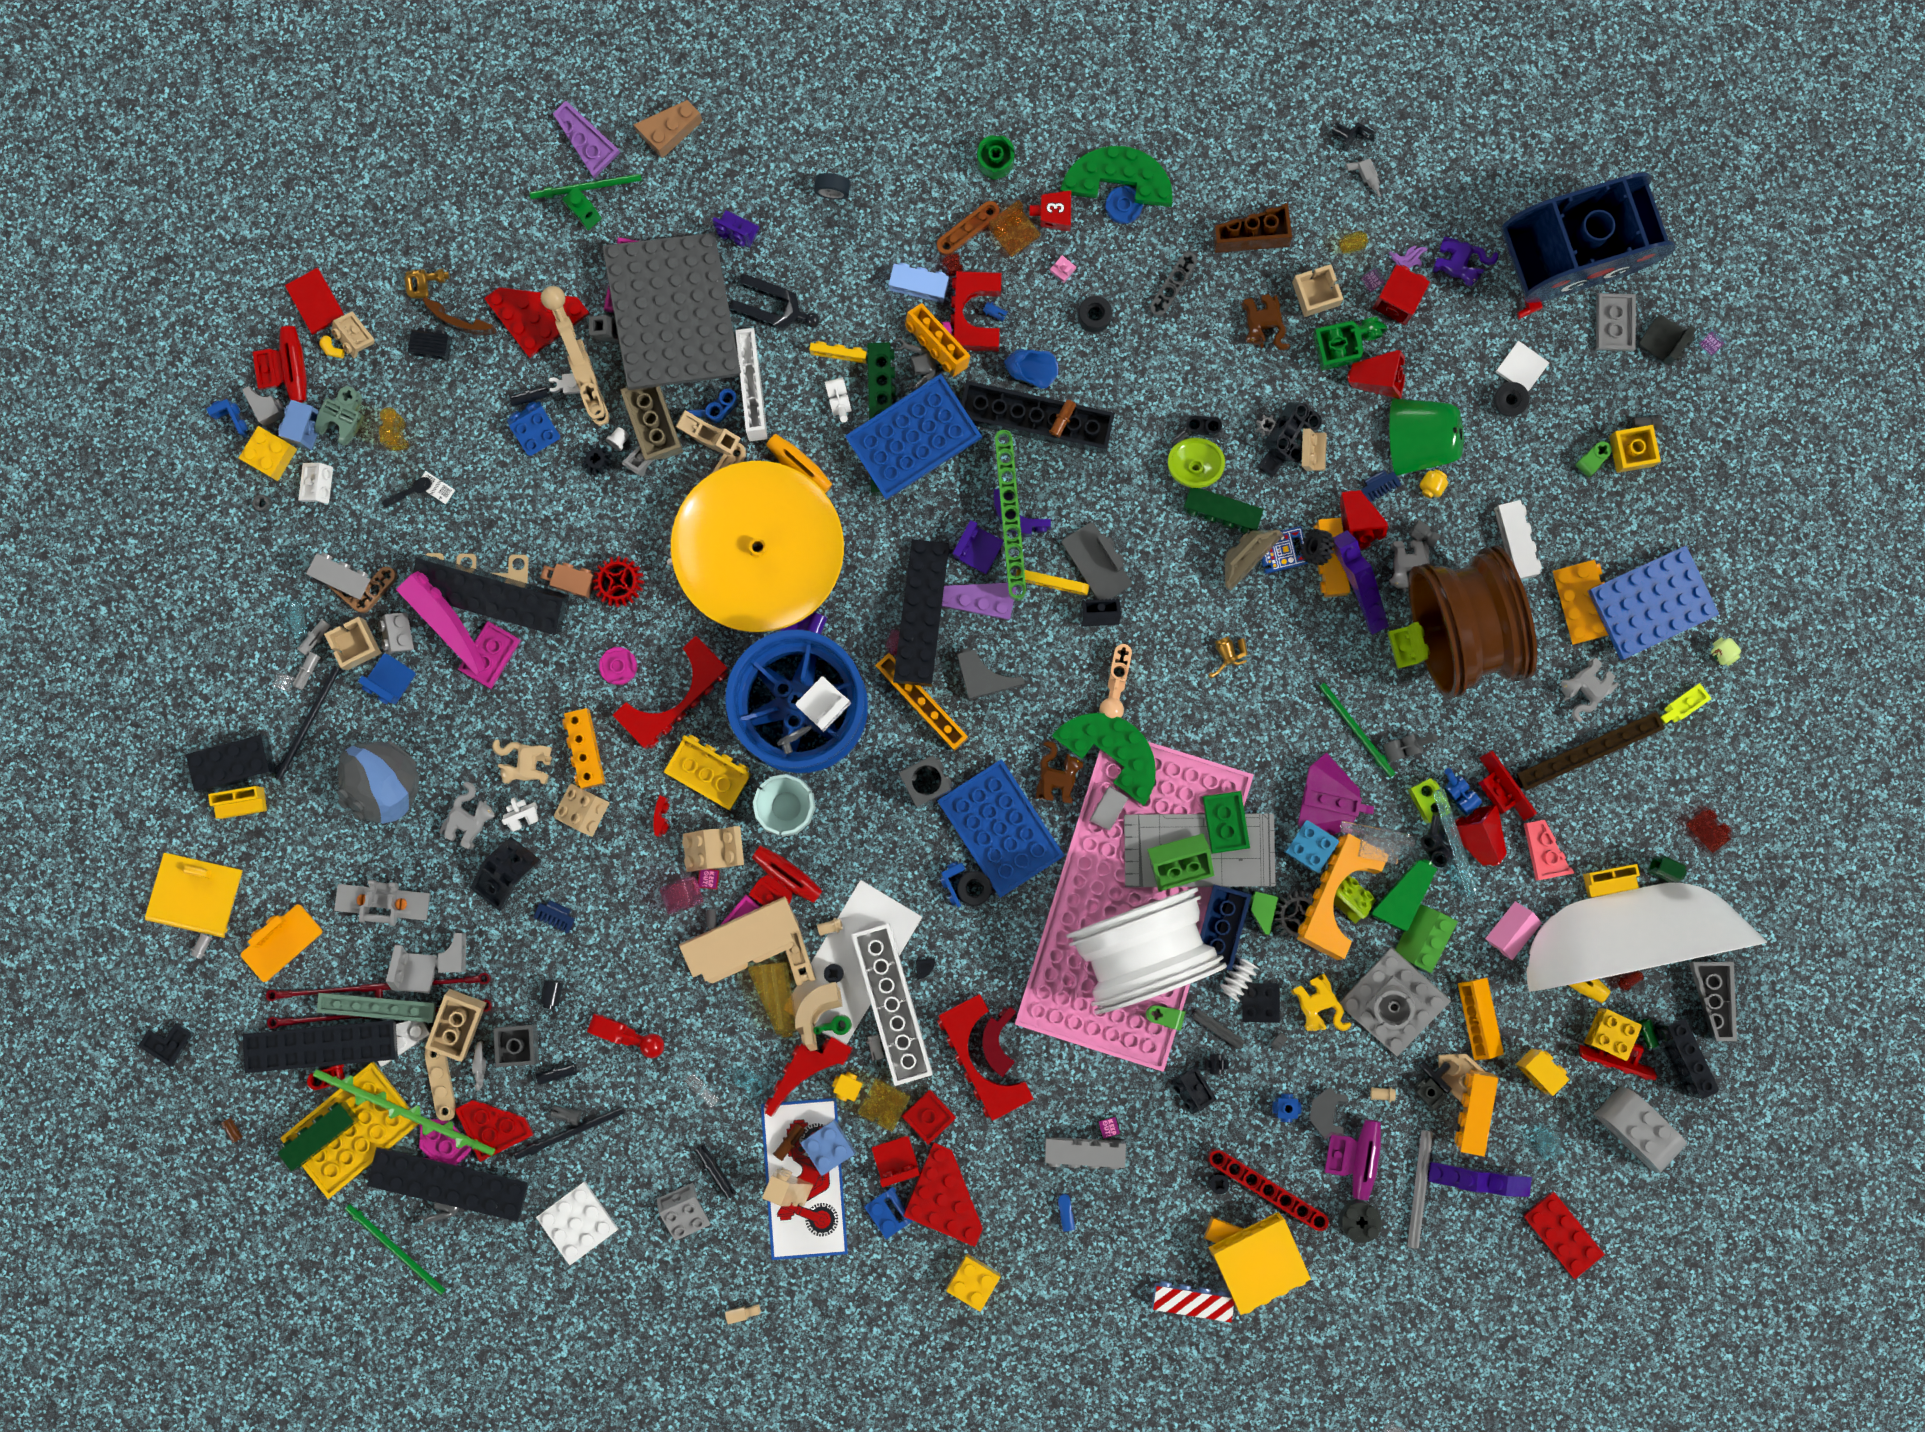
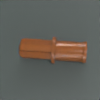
M1066 400L1060 413L1056 414L1057 418L1049 433L1060 438L1066 424L1070 422L1069 418L1076 407L1075 402Z

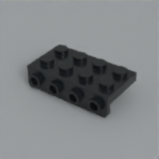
M1680 1019L1674 1023L1660 1021L1654 1024L1656 1027L1655 1034L1660 1041L1662 1040L1665 1046L1663 1048L1664 1053L1673 1063L1672 1070L1677 1077L1679 1076L1682 1082L1680 1086L1684 1094L1704 1099L1717 1093L1719 1087L1688 1022L1685 1019Z

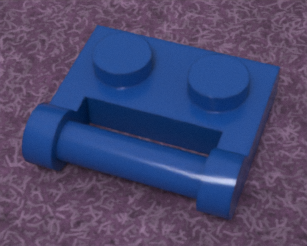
M893 1186L864 1206L885 1239H888L913 1222V1220L903 1217L906 1208L896 1195V1190ZM886 1198H890L902 1216V1221L899 1222L885 1202Z

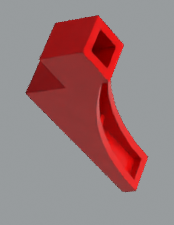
M834 1036L825 1040L821 1048L824 1050L823 1053L818 1050L810 1051L803 1043L800 1046L797 1045L792 1053L794 1056L792 1062H788L783 1070L785 1075L782 1081L778 1080L773 1089L776 1091L773 1098L769 1097L764 1106L766 1108L765 1114L770 1117L774 1116L786 1097L811 1075L835 1064L845 1065L854 1047Z

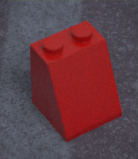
M1396 264L1373 309L1406 326L1418 307L1430 281L1421 274L1411 272L1408 267Z

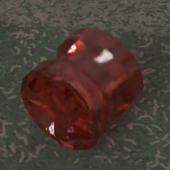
M959 254L947 256L942 260V264L946 267L945 273L947 276L956 275V271L962 272L964 270L963 265L959 262Z

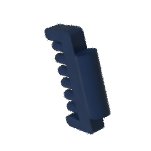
M1382 470L1364 480L1366 487L1361 489V491L1372 502V500L1375 501L1376 498L1378 499L1380 496H1383L1384 493L1387 494L1388 491L1391 492L1392 489L1400 487L1401 483L1394 472L1387 475L1386 471Z
M551 900L547 905L539 904L534 915V919L539 918V921L543 920L544 923L548 921V925L552 924L557 929L561 927V931L565 930V933L570 932L575 918L569 916L571 909Z

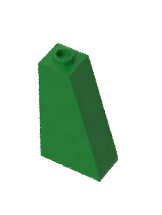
M1426 859L1415 861L1372 908L1369 915L1403 932H1407L1437 868L1433 867V863Z

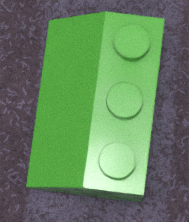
M1203 833L1147 849L1159 892L1215 876L1210 848Z
M1420 904L1408 931L1403 932L1395 951L1412 966L1426 973H1432L1458 921Z

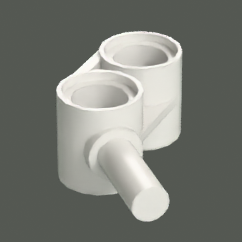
M841 377L826 381L825 385L828 397L830 398L833 416L839 415L841 422H846L848 420L846 413L852 410L848 395H846L844 379Z

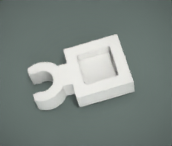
M573 373L562 374V380L554 377L549 379L550 383H557L555 388H550L551 393H558L562 389L565 395L580 393Z

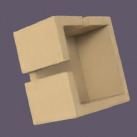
M1331 264L1315 269L1313 273L1311 270L1294 277L1292 284L1304 317L1341 305L1343 296L1339 285L1335 284L1337 279Z
M361 617L343 624L345 628L339 626L324 634L331 649L335 651L333 653L340 668L348 671L381 654L366 620Z

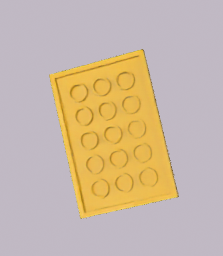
M371 1062L353 1077V1086L374 1095L385 1092L387 1101L407 1110L411 1109L374 1062ZM339 1089L280 1139L283 1143L289 1139L293 1141L298 1137L297 1132L304 1127L309 1128L312 1126V1121L321 1114L323 1116L329 1112L328 1108L336 1102L339 1104L346 1102L359 1121L302 1165L327 1199H330L373 1163L376 1147L390 1149L417 1127L419 1123L401 1115L391 1119L387 1109L369 1101L356 1105L354 1094Z

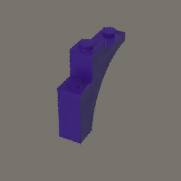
M1430 1162L1428 1182L1452 1186L1462 1190L1512 1197H1530L1532 1177L1471 1169L1437 1162Z

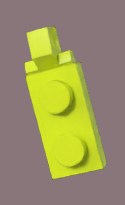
M1699 683L1664 708L1667 713L1662 715L1660 719L1663 724L1668 723L1670 720H1673L1674 723L1680 721L1711 700V697Z

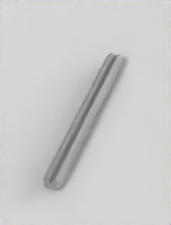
M1427 1130L1421 1131L1407 1244L1408 1247L1414 1249L1419 1248L1433 1133Z

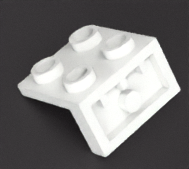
M821 677L798 700L796 706L824 732L851 702L830 682Z

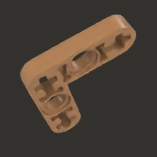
M382 567L374 575L361 598V601H365L364 604L366 606L364 608L359 607L360 604L358 602L360 600L352 596L345 597L343 592L329 585L327 586L353 609L360 613H367L395 583L397 573L390 567ZM385 572L390 573V576H391L390 579H387V578H386V579L384 580V578H385L384 573H385ZM379 579V580L383 581V583L385 584V586H383L381 583L377 582V580ZM373 585H378L380 588L379 593L376 595L370 593V588ZM367 594L369 597H371V598H373V599H372V600H369V599H367V597L364 596V595Z

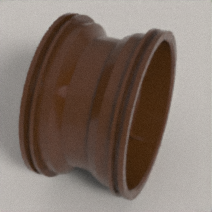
M1493 545L1480 549L1478 554L1470 559L1467 567L1456 570L1443 566L1433 567L1429 563L1412 567L1408 582L1413 623L1418 622L1424 629L1423 640L1428 645L1430 651L1428 659L1424 662L1431 679L1443 697L1453 699L1463 696L1466 689L1473 687L1480 681L1482 676L1497 673L1504 679L1511 678L1514 681L1528 679L1534 675L1537 666V640L1531 608L1520 576L1512 560L1501 547Z

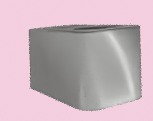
M1109 786L1089 821L1108 831L1111 830L1128 797Z

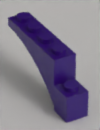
M1348 530L1333 537L1335 540L1332 542L1335 544V547H1333L1334 553L1339 559L1355 592L1369 632L1373 635L1389 627L1372 566L1362 557L1358 541Z

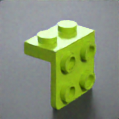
M1414 622L1408 627L1387 632L1397 669L1420 664L1428 659L1430 654L1429 647L1424 643V629L1418 622Z

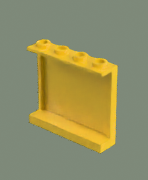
M1279 1212L1208 1247L1216 1260L1235 1303L1234 1306L1240 1315L1250 1313L1254 1308L1268 1304L1272 1299L1283 1296L1289 1290L1303 1286L1307 1281L1311 1280L1287 1223Z

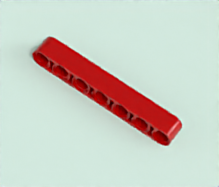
M1214 1148L1208 1152L1207 1158L1213 1167L1313 1229L1323 1231L1328 1227L1329 1220L1321 1211L1221 1149ZM1216 1153L1222 1155V1160L1219 1163L1212 1161V1157ZM1233 1163L1239 1166V1170L1236 1173H1230L1229 1167ZM1249 1174H1254L1256 1177L1255 1182L1252 1184L1246 1182V1177ZM1267 1184L1272 1185V1192L1270 1194L1263 1193V1188ZM1283 1195H1288L1289 1202L1282 1205L1280 1198ZM1304 1205L1306 1212L1303 1215H1298L1297 1208ZM1317 1216H1322V1224L1319 1226L1314 1225V1219Z

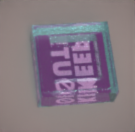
M1376 266L1360 277V280L1370 293L1387 282Z
M1712 329L1699 342V345L1711 356H1714L1727 341Z

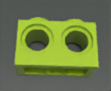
M1432 778L1408 789L1425 824L1432 821L1431 805L1433 803L1439 807L1438 813L1441 814L1440 817L1450 813L1448 810L1450 806L1447 800L1441 797L1439 793L1440 787ZM1423 786L1427 787L1430 791L1428 797L1423 796L1421 792Z

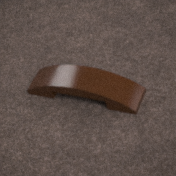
M426 297L423 298L425 305L439 320L456 330L474 335H491L497 332L493 325L475 318L472 325L444 313L446 309L442 304Z

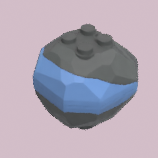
M390 740L386 743L381 741L356 743L341 754L338 765V804L344 809H352V814L357 820L361 821L363 819L384 824L400 819L411 808L419 789V774L416 771L414 759Z

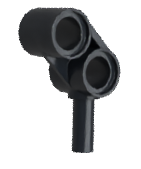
M1191 416L1187 419L1183 427L1184 430L1170 440V443L1175 446L1188 435H1205L1209 438H1215L1222 429V422L1216 417ZM1195 422L1199 428L1196 430L1191 429L1189 423ZM1215 424L1218 430L1211 431L1208 425Z
M1434 812L1431 828L1421 838L1420 842L1432 863L1442 868L1455 858V850L1452 846L1444 843L1445 835L1438 829L1441 814Z

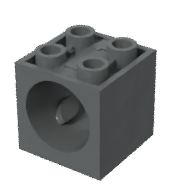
M934 755L899 772L917 809L951 792L950 787L953 786L948 774L944 776L941 771L944 769V766L939 757L935 759ZM925 768L932 772L937 771L941 776V782L939 781L937 786L938 790L930 795L921 791L918 793L913 787V781L917 778L916 773Z

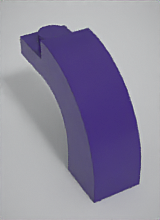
M994 489V508L1002 523L999 489ZM1006 493L1003 497L1005 500L1010 501L1013 499V494ZM1009 511L1005 514V517L1012 520L1016 517V514ZM1019 514L1021 536L1032 537V530H1035L1036 533H1046L1047 530L1051 529V519H1028Z

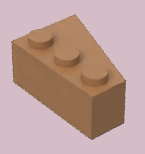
M686 100L634 124L637 134L661 158H664L703 120L700 112Z

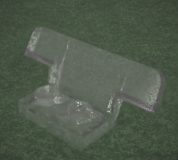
M1342 821L1340 824L1341 832L1357 835L1361 838L1358 857L1398 864L1401 845L1414 847L1415 844L1413 837L1409 834Z

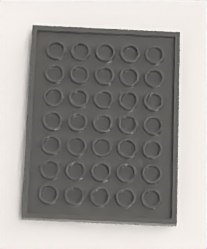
M715 233L602 246L627 390L740 376V364Z

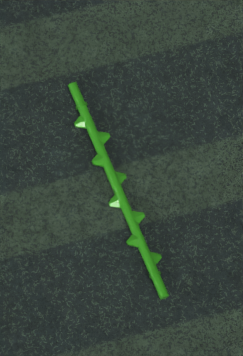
M318 1069L313 1074V1077L329 1083L330 1086L334 1085L354 1094L356 1105L369 1101L387 1109L391 1119L401 1115L421 1124L423 1135L436 1131L456 1140V1148L458 1149L468 1145L473 1150L477 1149L490 1156H493L495 1152L494 1148L479 1142L477 1139L474 1140L454 1131L452 1122L441 1125L421 1116L420 1106L418 1105L407 1110L387 1101L385 1092L374 1095L353 1086V1076L351 1075L340 1080L337 1076L333 1077Z

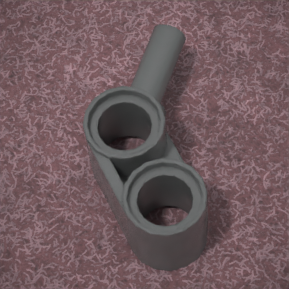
M1417 733L1401 738V740L1398 739L1383 744L1388 762L1424 752L1423 746L1437 741L1438 736L1432 734L1420 738Z

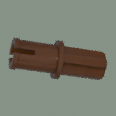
M796 1124L787 1137H783V1142L773 1152V1155L783 1161L789 1151L796 1147L795 1144L804 1134L805 1129L801 1125Z

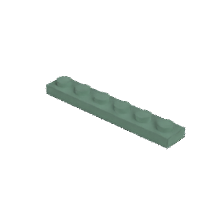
M330 993L318 994L317 1013L434 1023L436 1003Z

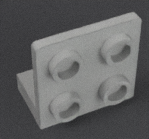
M395 945L386 978L387 984L392 990L430 993L436 970L435 960L437 956L407 953L403 946Z
M693 1183L657 1198L658 1212L675 1241L710 1225V1221L697 1199L696 1188Z

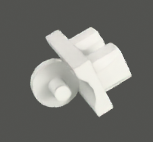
M514 797L511 799L512 805L506 807L509 813L503 815L502 819L503 824H507L512 832L522 828L519 821L520 818L525 817L528 824H533L538 821L536 802L526 805L524 799L518 802Z

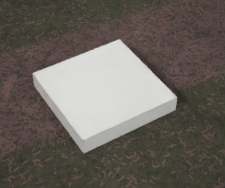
M1518 341L1496 370V373L1508 382L1522 384L1529 391L1549 362Z

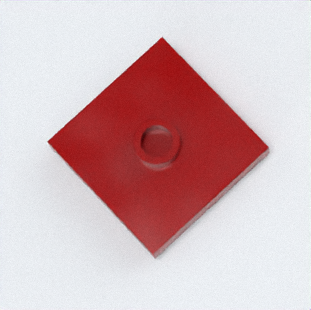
M931 1089L902 1115L904 1120L927 1145L957 1118Z

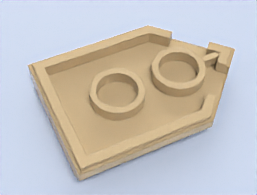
M1467 1054L1438 1055L1439 1068L1444 1062H1448L1451 1065V1068L1441 1078L1452 1088L1450 1093L1461 1102L1462 1093H1466L1467 1090L1466 1085H1464L1466 1073H1469L1470 1069L1485 1071Z

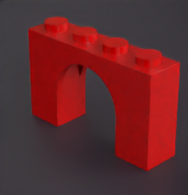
M956 271V278H952V289H956L955 296H952L951 307H955V314H951V326H954L952 336L966 351L999 352L1000 328H980L971 325L965 319L963 309L966 303L974 297H1001L1002 273Z

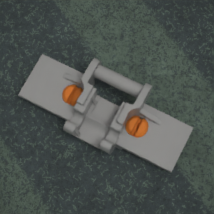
M368 880L370 887L338 884L334 911L359 913L360 923L369 921L388 923L390 926H395L397 918L427 921L430 893L399 890V884L396 882L381 883L376 880ZM370 907L391 909L390 916L369 914Z

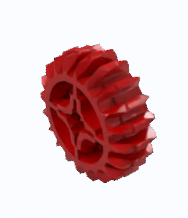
M617 556L616 562L613 557H610L609 564L606 560H603L605 566L603 568L600 565L597 566L600 573L594 572L598 579L592 580L594 584H598L593 587L594 591H599L596 596L598 598L602 597L601 601L603 603L608 601L609 606H612L615 602L617 608L620 607L621 602L626 607L627 600L633 604L634 600L632 597H640L636 592H643V588L639 587V585L645 583L643 580H639L644 576L643 573H638L641 568L639 566L634 567L635 562L631 561L629 563L627 557L622 561V558ZM615 568H625L617 574H613L610 572L612 569ZM630 571L633 576L632 587H629L627 585V578L629 577L628 574L630 573ZM606 576L610 579V585L608 586L609 589L607 592L604 588V579ZM612 577H614L615 579L618 578L619 580H621L622 584H623L625 587H623L621 584H620V585L617 584V586H616V582H615V580H614ZM619 590L627 592L622 596H612L613 593L616 594Z

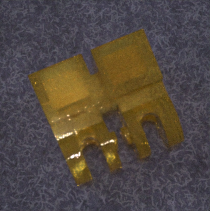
M384 408L380 412V419L383 421V426H379L380 442L389 451L409 450L408 441L403 438V430L406 427L405 420L393 408Z

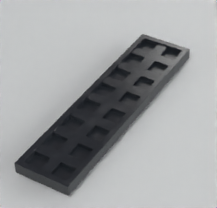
M912 539L893 683L932 687L950 543Z
M396 1020L242 1034L245 1073L398 1059Z
M376 1147L367 1183L368 1187L516 1222L520 1221L529 1185L528 1181L383 1147Z

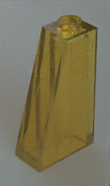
M781 962L748 967L750 976L776 1035L781 1034L782 1038L793 1036V1032H797L795 1028L796 1016L789 963Z

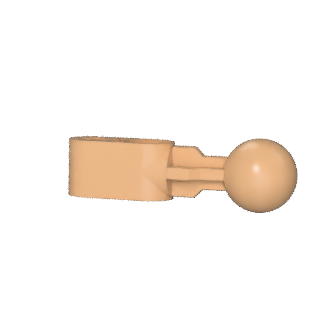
M1120 644L1115 648L1107 686L1110 690L1109 696L1101 703L1099 712L1104 713L1109 718H1121L1124 713L1120 695L1125 689L1132 655L1131 648L1126 644ZM1121 650H1124L1126 654L1124 656L1123 663H1119V653L1121 652ZM1120 668L1124 671V675L1117 677L1114 674V670Z

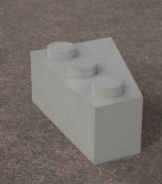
M324 552L321 555L316 553L306 575L361 600L371 580L367 578L369 574L359 569L357 572L349 569L350 565L342 561L338 564L332 561V556Z

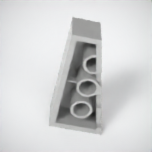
M1689 962L1711 1039L1713 1041H1737L1734 962Z

